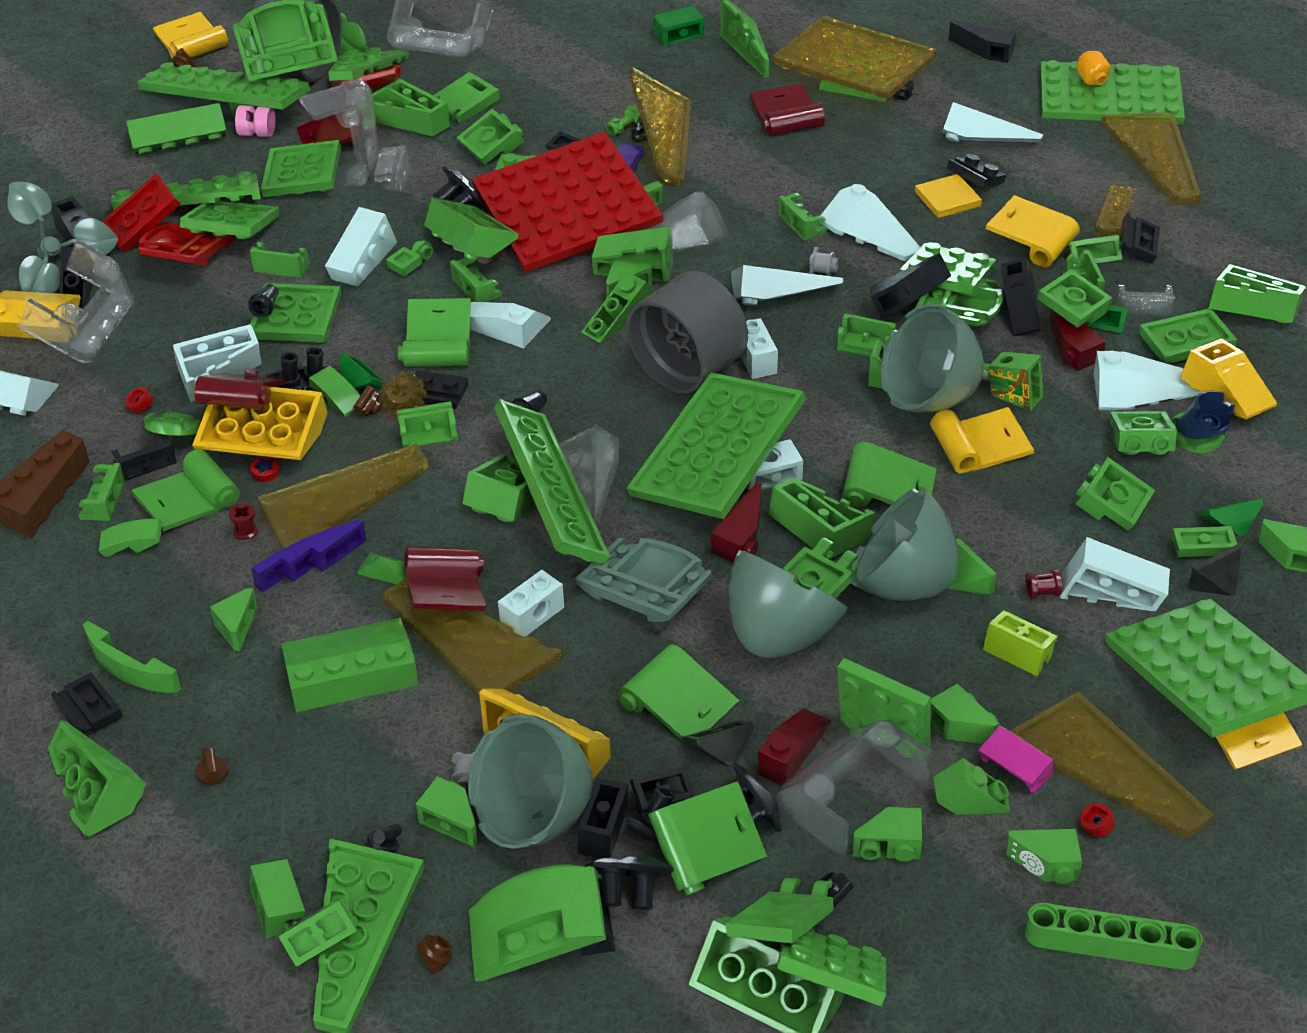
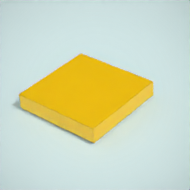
M958 174L915 185V193L937 218L980 207L982 204V199Z

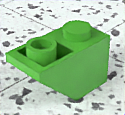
M1263 519L1258 543L1284 568L1307 573V527Z
M958 684L931 698V725L947 740L984 744L999 727L996 717L992 713L987 712L971 693H967Z
M964 758L933 777L937 803L956 815L1010 812L1009 792L1006 785L985 773L981 767L973 765Z
M885 808L854 832L853 856L862 857L866 860L895 858L902 862L920 859L922 846L921 808Z

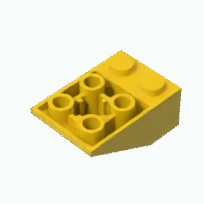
M1221 338L1190 351L1180 378L1187 382L1192 389L1201 392L1210 390L1223 392L1224 401L1231 404L1232 402L1234 403L1235 409L1233 414L1245 420L1276 407V400L1245 353Z

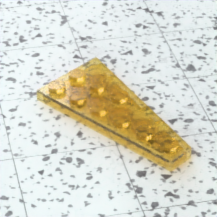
M632 67L628 72V76L658 176L668 183L680 186L684 181L691 100Z
M1173 113L1103 114V125L1175 204L1200 203L1201 193Z
M416 443L258 497L259 505L284 549L306 537L348 521L428 469V462Z
M406 579L382 592L384 602L478 694L482 689H505L510 692L563 659L562 650L555 647L549 649L540 645V640L532 636L525 638L515 633L512 627L478 611L414 609Z
M1079 691L1009 731L1051 757L1054 768L1187 839L1213 822L1214 814Z

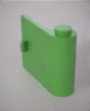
M471 298L408 299L407 335L403 346L398 347L399 362H403L404 367L468 366Z
M860 442L853 447L842 498L850 501V507L863 508L870 503L872 498L892 505L907 491L913 488L916 489V485H918L917 491H921L920 488L924 487L932 495L937 468L875 444Z
M196 449L189 452L184 458L183 472L132 489V495L152 519H160L162 521L161 530L166 531L213 514L225 507L233 506L239 499L240 491L206 451Z
M669 644L622 686L618 693L619 702L625 710L640 713L646 708L682 741L683 736L712 728L740 701L684 650L674 644Z
M738 781L648 814L666 863L674 868L671 876L677 891L684 889L686 895L704 889L703 881L767 857Z

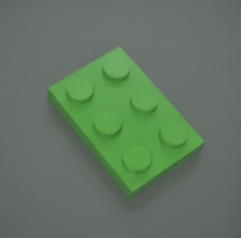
M1204 309L1142 324L1139 327L1140 336L1159 360L1166 364L1187 360L1191 350L1221 338L1235 347L1237 343L1236 337L1212 309Z

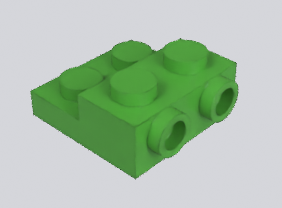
M493 108L457 137L459 143L484 165L500 152L509 154L524 142L521 137L523 132L515 123L511 125L510 120L504 113L498 114Z
M1072 269L1039 290L1037 295L1039 301L1077 328L1086 321L1092 324L1105 315L1112 300L1111 296Z
M1166 411L1110 412L1109 422L1114 430V444L1118 452L1127 455H1135L1138 452L1163 455L1168 451H1175L1177 429Z
M1107 457L1101 466L1096 463L1086 476L1090 482L1088 483L1085 480L1078 488L1075 495L1079 499L1075 504L1097 520L1106 515L1129 531L1136 523L1155 490Z

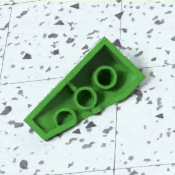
M721 0V37L764 78L769 77V57L755 21L729 0Z
M61 720L49 744L48 751L56 774L65 776L66 786L62 790L64 798H73L76 808H72L69 812L72 821L84 835L92 836L132 814L138 801L143 796L146 784L130 767L67 721Z

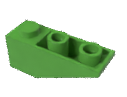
M627 271L581 333L601 344L626 326L630 310L654 292L646 281Z

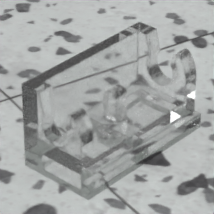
M406 145L381 148L374 178L378 182L387 180L391 183L389 186H382V190L406 191L413 165Z
M1118 284L1119 293H1116L1117 306L1128 308L1127 315L1171 316L1175 298L1171 285H1165L1166 292H1126L1124 284Z

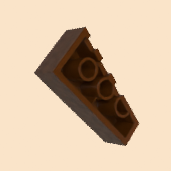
M62 430L0 481V524L30 539L35 536L39 525L47 520L50 516L49 512L56 503H60L67 488L75 483L90 463L82 438Z

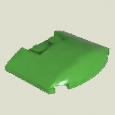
M306 0L274 1L250 11L239 23L236 22L233 26L248 81L338 61L325 9L322 4H315Z
M986 279L973 295L935 287L920 297L916 307L927 303L938 304L957 314L968 326L982 327L988 324L1001 309L1003 293L1001 289H994L997 287V282Z
M559 864L522 872L493 887L469 910L474 980L476 982L485 981L606 940L597 870L591 866Z

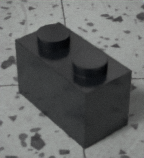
M596 777L591 797L578 826L579 854L601 859L612 857L628 810V784Z

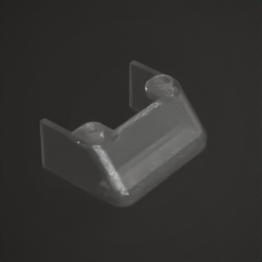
M396 0L387 32V40L395 49L463 59L475 52L485 42L493 11L487 0H478L471 28L467 29L464 34L424 29L420 20L410 18L415 0Z
M355 80L299 97L300 103L314 121L336 114L337 120L342 126L351 127L355 161L338 166L334 189L323 191L326 196H330L366 184L380 158L373 96L368 84L363 80Z
M78 239L75 242L66 269L100 287L84 309L71 303H63L55 311H52L30 298L27 301L19 328L78 362L89 363L96 359L134 307L135 299L118 263Z
M879 721L849 730L779 787L776 792L778 809L843 858L847 855L849 822L827 807L834 798V786L874 752H877L923 786H926L929 783L932 750L893 723L887 721Z

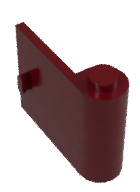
M802 83L751 92L749 95L761 119L762 129L764 132H768L769 136L824 126L825 115L822 105L820 103L812 104Z
M358 101L346 103L297 127L302 144L339 140L340 145L351 141L356 149L363 150L372 148L376 141L365 107Z
M245 369V375L231 373L199 376L196 380L194 397L196 403L263 410L266 405H269L271 400V391L268 387L286 385V379L258 376V370Z
M406 546L404 553V575L413 608L439 609L441 611H486V603L477 579L478 573L483 572V555H479L477 549Z

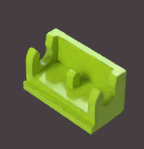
M1003 610L989 623L983 650L1038 676L1043 668V663L1050 661L1058 636Z

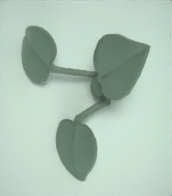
M12 182L9 184L7 207L11 217L18 223L25 225L33 224L38 219L40 225L39 237L42 240L37 247V253L41 258L35 255L28 256L19 267L18 277L21 291L54 293L60 287L61 272L55 264L47 262L55 258L62 248L72 244H76V247H88L93 258L99 259L107 255L115 247L118 241L117 235L103 222L94 218H86L76 224L73 230L76 239L60 243L55 237H46L42 216L48 214L52 209L48 194L42 188L32 183Z

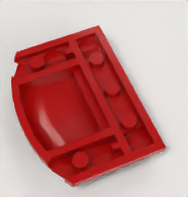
M391 65L380 70H375L374 68L373 73H365L364 76L354 80L329 81L327 79V83L334 95L339 93L341 96L357 92L364 93L381 89L399 79L402 74L401 65Z
M166 222L152 228L141 237L138 252L150 258L207 266V259L222 247H229L236 235L215 236L213 232L208 231L193 233L190 232V229L180 228V224Z

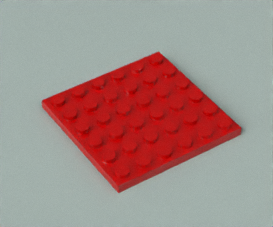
M606 132L594 134L591 137L572 142L563 147L527 158L521 162L472 179L473 187L491 217L519 234L518 239L509 244V247L525 273L594 248L598 236L640 231L663 222V214Z

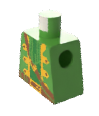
M1002 352L991 364L984 363L982 379L990 381L992 396L1028 411H1031L1043 398L1040 355Z

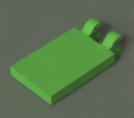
M824 537L813 550L804 547L783 570L793 574V582L809 590L812 586H815L836 599L853 581V574L859 568V565L854 563L858 555L847 550L837 563L831 561L835 554L829 549L833 547L834 542Z
M784 878L779 892L769 891L726 923L727 937L794 943L834 911L833 897H827L828 889L832 887V882L817 880L814 883L812 894L804 895L796 894V887L800 884V879Z

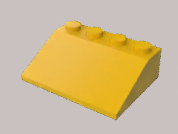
M268 387L271 391V400L269 405H266L263 410L207 405L192 446L194 449L301 460L321 434L328 413L322 392Z

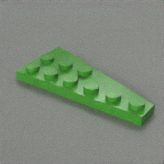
M380 47L367 48L368 51L359 52L357 48L345 49V52L339 56L338 61L328 71L329 81L354 80L364 76L365 73H373V67H375V70H380L393 65V63L402 62V60L409 58V50L381 51Z
M250 171L237 173V177L227 178V175H219L213 177L211 181L203 182V179H193L188 181L189 184L179 185L178 182L166 184L180 202V205L215 203L220 201L221 197H226L227 200L240 201L245 195H252L253 200L261 199L257 175L251 174ZM130 190L115 192L116 195L111 197L113 210L118 208L134 192L130 193Z
M330 839L324 906L345 895L349 902L348 910L352 916L357 917L358 924L356 932L319 953V977L316 985L313 1022L315 1029L330 1033H350L425 867L422 859Z

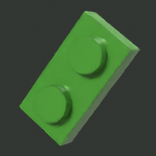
M1232 526L1173 528L1171 536L1177 557L1216 556L1237 545Z

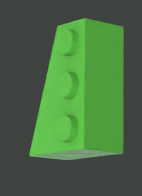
M400 78L366 97L367 113L370 122L432 137L450 127L448 104Z
M671 226L598 236L592 255L593 274L608 276L614 260L649 264L652 267V281L668 283L673 266Z
M1229 264L1216 280L1208 309L1265 318L1279 323H1293L1298 316L1306 286Z
M794 477L774 486L768 515L813 549L825 537L834 542L833 547L829 550L834 552L835 557L870 538V529L875 512L868 509L865 512L850 507V501L842 498L838 502L825 496L826 491Z

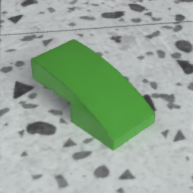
M328 366L309 377L310 387L317 392H322V395L327 398L328 406L346 417L355 411L353 406L359 399L360 394L334 368Z
M141 519L107 528L101 531L99 552L104 557H107L130 547L137 554L160 542L162 521L160 519Z

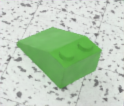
M504 452L468 472L462 504L472 507L471 509L477 513H490L497 516V519L500 521L514 522L525 514L534 501L517 459L513 455Z

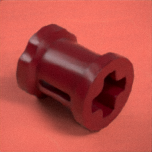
M240 503L229 510L230 520L234 523V537L245 540L251 539L258 534V525L253 519L255 517V510L252 505Z
M1053 569L1050 573L1034 575L1032 572L1026 573L1025 587L1029 598L1036 599L1037 595L1051 593L1054 596L1061 595L1062 580L1059 571Z

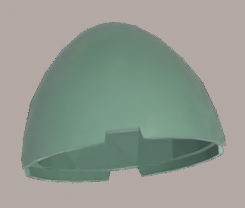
M927 303L908 312L905 315L907 320L900 329L893 330L881 362V384L883 390L888 393L891 399L890 403L901 410L918 413L940 412L960 404L975 392L984 373L982 349L974 332L957 314L938 304Z
M924 487L920 488L921 491H917L914 488L910 489L892 503L870 529L873 536L865 547L859 546L855 552L858 558L854 563L859 565V568L853 574V581L850 584L883 599L914 601L937 596L953 583L958 571L959 561L956 536L948 516L928 490Z
M739 550L736 555L728 585L731 622L739 642L747 651L758 657L773 659L789 656L806 649L821 640L839 622L848 607L815 586L807 590L794 583L793 574L753 554Z
M524 714L503 718V723L497 728L485 733L475 750L468 779L469 803L476 809L481 822L478 824L479 829L490 841L500 847L512 849L540 846L559 838L582 817L591 797L592 772L585 754L572 736L545 719ZM541 811L543 817L532 819L534 814Z

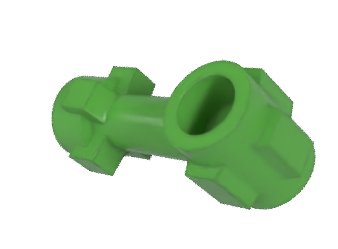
M634 105L628 106L624 111L623 118L618 119L615 117L606 124V131L612 137L624 132V127L629 124H636L646 120V113Z

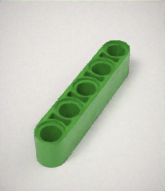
M1038 903L1029 909L1025 928V937L1028 942L1039 948L1180 970H1188L1196 965L1203 941L1199 930L1186 924L1048 903Z

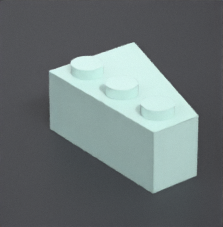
M361 207L357 209L325 265L332 280L358 287L397 244L386 215Z
M251 324L173 345L176 364L190 402L195 401L194 389L199 376L220 373L243 375L245 374V369L252 370L262 364L259 343Z
M1086 537L1062 572V594L1059 595V598L1068 599V595L1085 597L1087 602L1097 603V599L1114 601L1116 606L1156 611L1168 595L1170 569Z

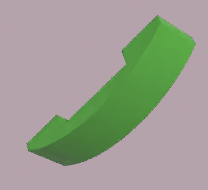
M88 620L83 623L94 657L109 673L128 684L150 691L178 693L181 690L176 669L154 657L144 665L115 649L109 632Z

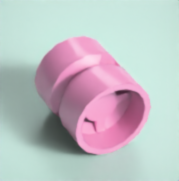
M238 106L235 116V127L239 136H253L256 133L258 137H272L276 125L273 108L257 107L255 109L253 106Z

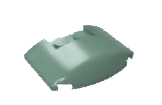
M618 538L607 548L610 557L605 564L592 562L575 578V583L591 597L599 601L606 599L647 615L649 622H664L670 620L712 578V573L710 569L705 571L702 567V560L676 545L647 538H640L638 544L625 545V538Z

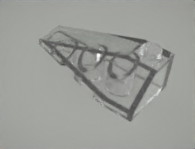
M702 191L692 193L680 199L662 213V223L643 229L648 230L671 226L673 250L678 249V251L687 250V247L698 245L701 247L710 246L729 237L728 230L715 202Z
M595 425L559 443V446L595 524H598L619 464V438L600 426Z

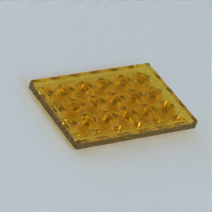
M822 16L772 55L773 64L782 66L785 69H792L824 81L837 83L840 86L853 88L862 93H869L881 99H889L937 58V49Z

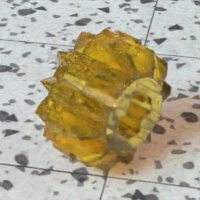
M400 371L398 378L390 375L391 382L382 383V387L385 389V391L380 393L381 399L384 400L383 407L386 410H390L393 416H397V410L425 406V402L421 398L427 396V391L423 389V381L417 379L414 373L410 372L406 376L404 371ZM406 392V395L402 397L401 394Z

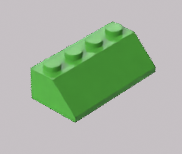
M220 103L126 121L133 153L138 152L139 155L153 153L152 149L161 147L163 151L175 149L176 144L185 143L186 146L199 144L201 139L208 138L209 141L220 140L223 138L222 135H226Z
M433 197L431 198L424 224L425 227L432 231L433 236L443 238L442 242L453 245L454 250L463 252L464 257L472 260H478L479 257L491 258L518 239L519 235L475 206Z
M726 916L713 920L688 985L783 1033H823L839 1008L845 993L778 970L777 965L781 942L727 937L726 923L732 918Z

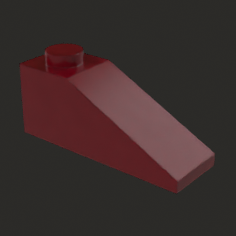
M1051 309L1049 320L1064 363L1070 364L1076 371L1094 365L1097 351H1105L1106 341L1085 323L1077 328Z
M756 482L711 533V553L731 562L735 561L739 550L753 555L756 554L758 550L757 537L761 511L762 484Z
M803 708L776 727L758 750L757 775L786 787L829 727L831 720Z

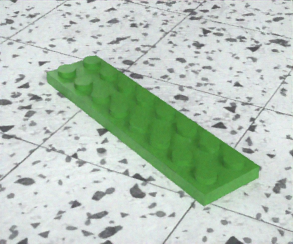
M171 62L160 65L159 69L147 73L146 77L138 81L139 89L144 91L281 110L310 91L309 82L298 81L295 78L280 79L279 76H272L248 81L247 74L241 71L226 72L225 69L211 70L208 67L195 68L191 67V65L174 66Z
M500 399L494 407L527 482L529 491L536 503L537 510L552 540L553 547L563 555L569 554L580 557L587 562L593 561L604 565L610 555L546 415Z

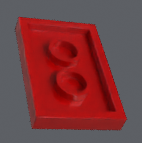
M155 173L102 222L117 235L118 241L116 244L126 253L139 242L146 232L156 227L166 216L171 214L180 205V202L163 179Z

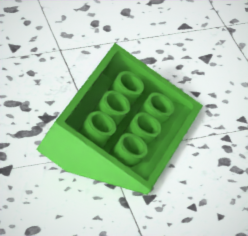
M401 618L281 644L296 712L419 685L415 659Z

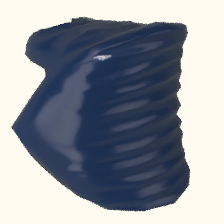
M1210 390L1199 393L1185 413L1177 419L1175 426L1179 433L1192 439L1210 438L1222 434L1230 427V417L1235 409L1234 403L1232 402L1231 404L1224 401V393L1220 391Z

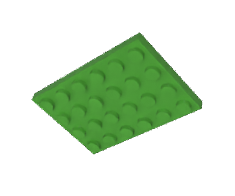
M1055 60L1041 61L1042 118L1184 124L1185 116L1179 67L1170 65L1162 67L1147 64L1140 66L1124 63L1110 64L1111 71L1107 81L1101 85L1090 86L1083 81L1076 70L1078 61L1071 63Z
M711 372L626 488L629 496L724 519L806 401L804 391Z
M1210 598L1200 600L1183 608L1174 609L1171 612L1156 617L1147 618L1144 621L1129 626L1120 627L1115 631L1105 634V642L1117 655L1211 738L1307 704V675Z

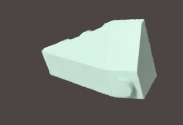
M954 102L942 130V133L946 134L945 138L954 142H959V139L964 141L1040 142L1043 136L1041 133Z
M854 184L841 189L820 215L826 219L824 222H820V224L835 234L843 236L847 233L856 237L855 242L860 244L865 242L877 245L878 251L903 261L910 259L921 248L879 198L860 184Z
M743 265L731 272L734 298L742 300L744 305L753 306L757 305V302L834 287L843 283V278L747 265Z
M471 302L470 330L523 349L551 320L550 316L514 303Z
M1097 351L1093 375L1099 410L1135 409V406L1148 403L1149 405L1159 404V401L1179 400L1197 396L1202 392L1192 389L1187 382L1180 378L1183 368L1128 352Z

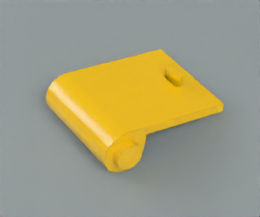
M201 12L153 27L154 33L168 49L171 58L181 48L192 59L229 45L224 28L221 25L213 27Z
M1015 195L986 225V229L1029 246L1031 261L1044 268L1051 266L1069 246V242H1072L1080 232V227L1075 219Z
M1009 407L963 421H959L953 411L944 410L936 413L931 419L930 425L953 468L959 474L988 468L1034 454L1032 445Z
M1284 712L1216 736L1227 759L1235 770L1302 746Z

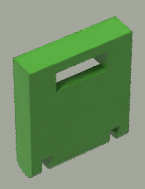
M468 72L433 95L448 104L449 118L459 124L474 117L501 99L499 89L471 72Z

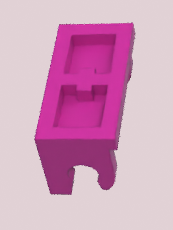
M1001 726L995 730L978 750V754L983 757L981 759L983 762L987 763L991 760L1025 782L1026 786L1030 787L1029 791L1033 794L1053 776V759Z

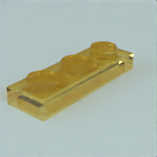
M1111 184L1096 223L1095 234L1105 236L1119 235L1120 238L1122 219L1130 210L1135 196V188Z

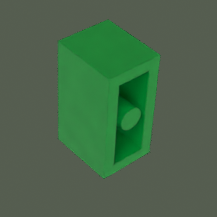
M694 6L653 15V33L663 46L704 36V17Z

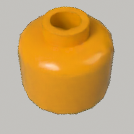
M1087 51L1079 57L1076 70L1087 85H1101L1107 81L1111 66L1101 52Z

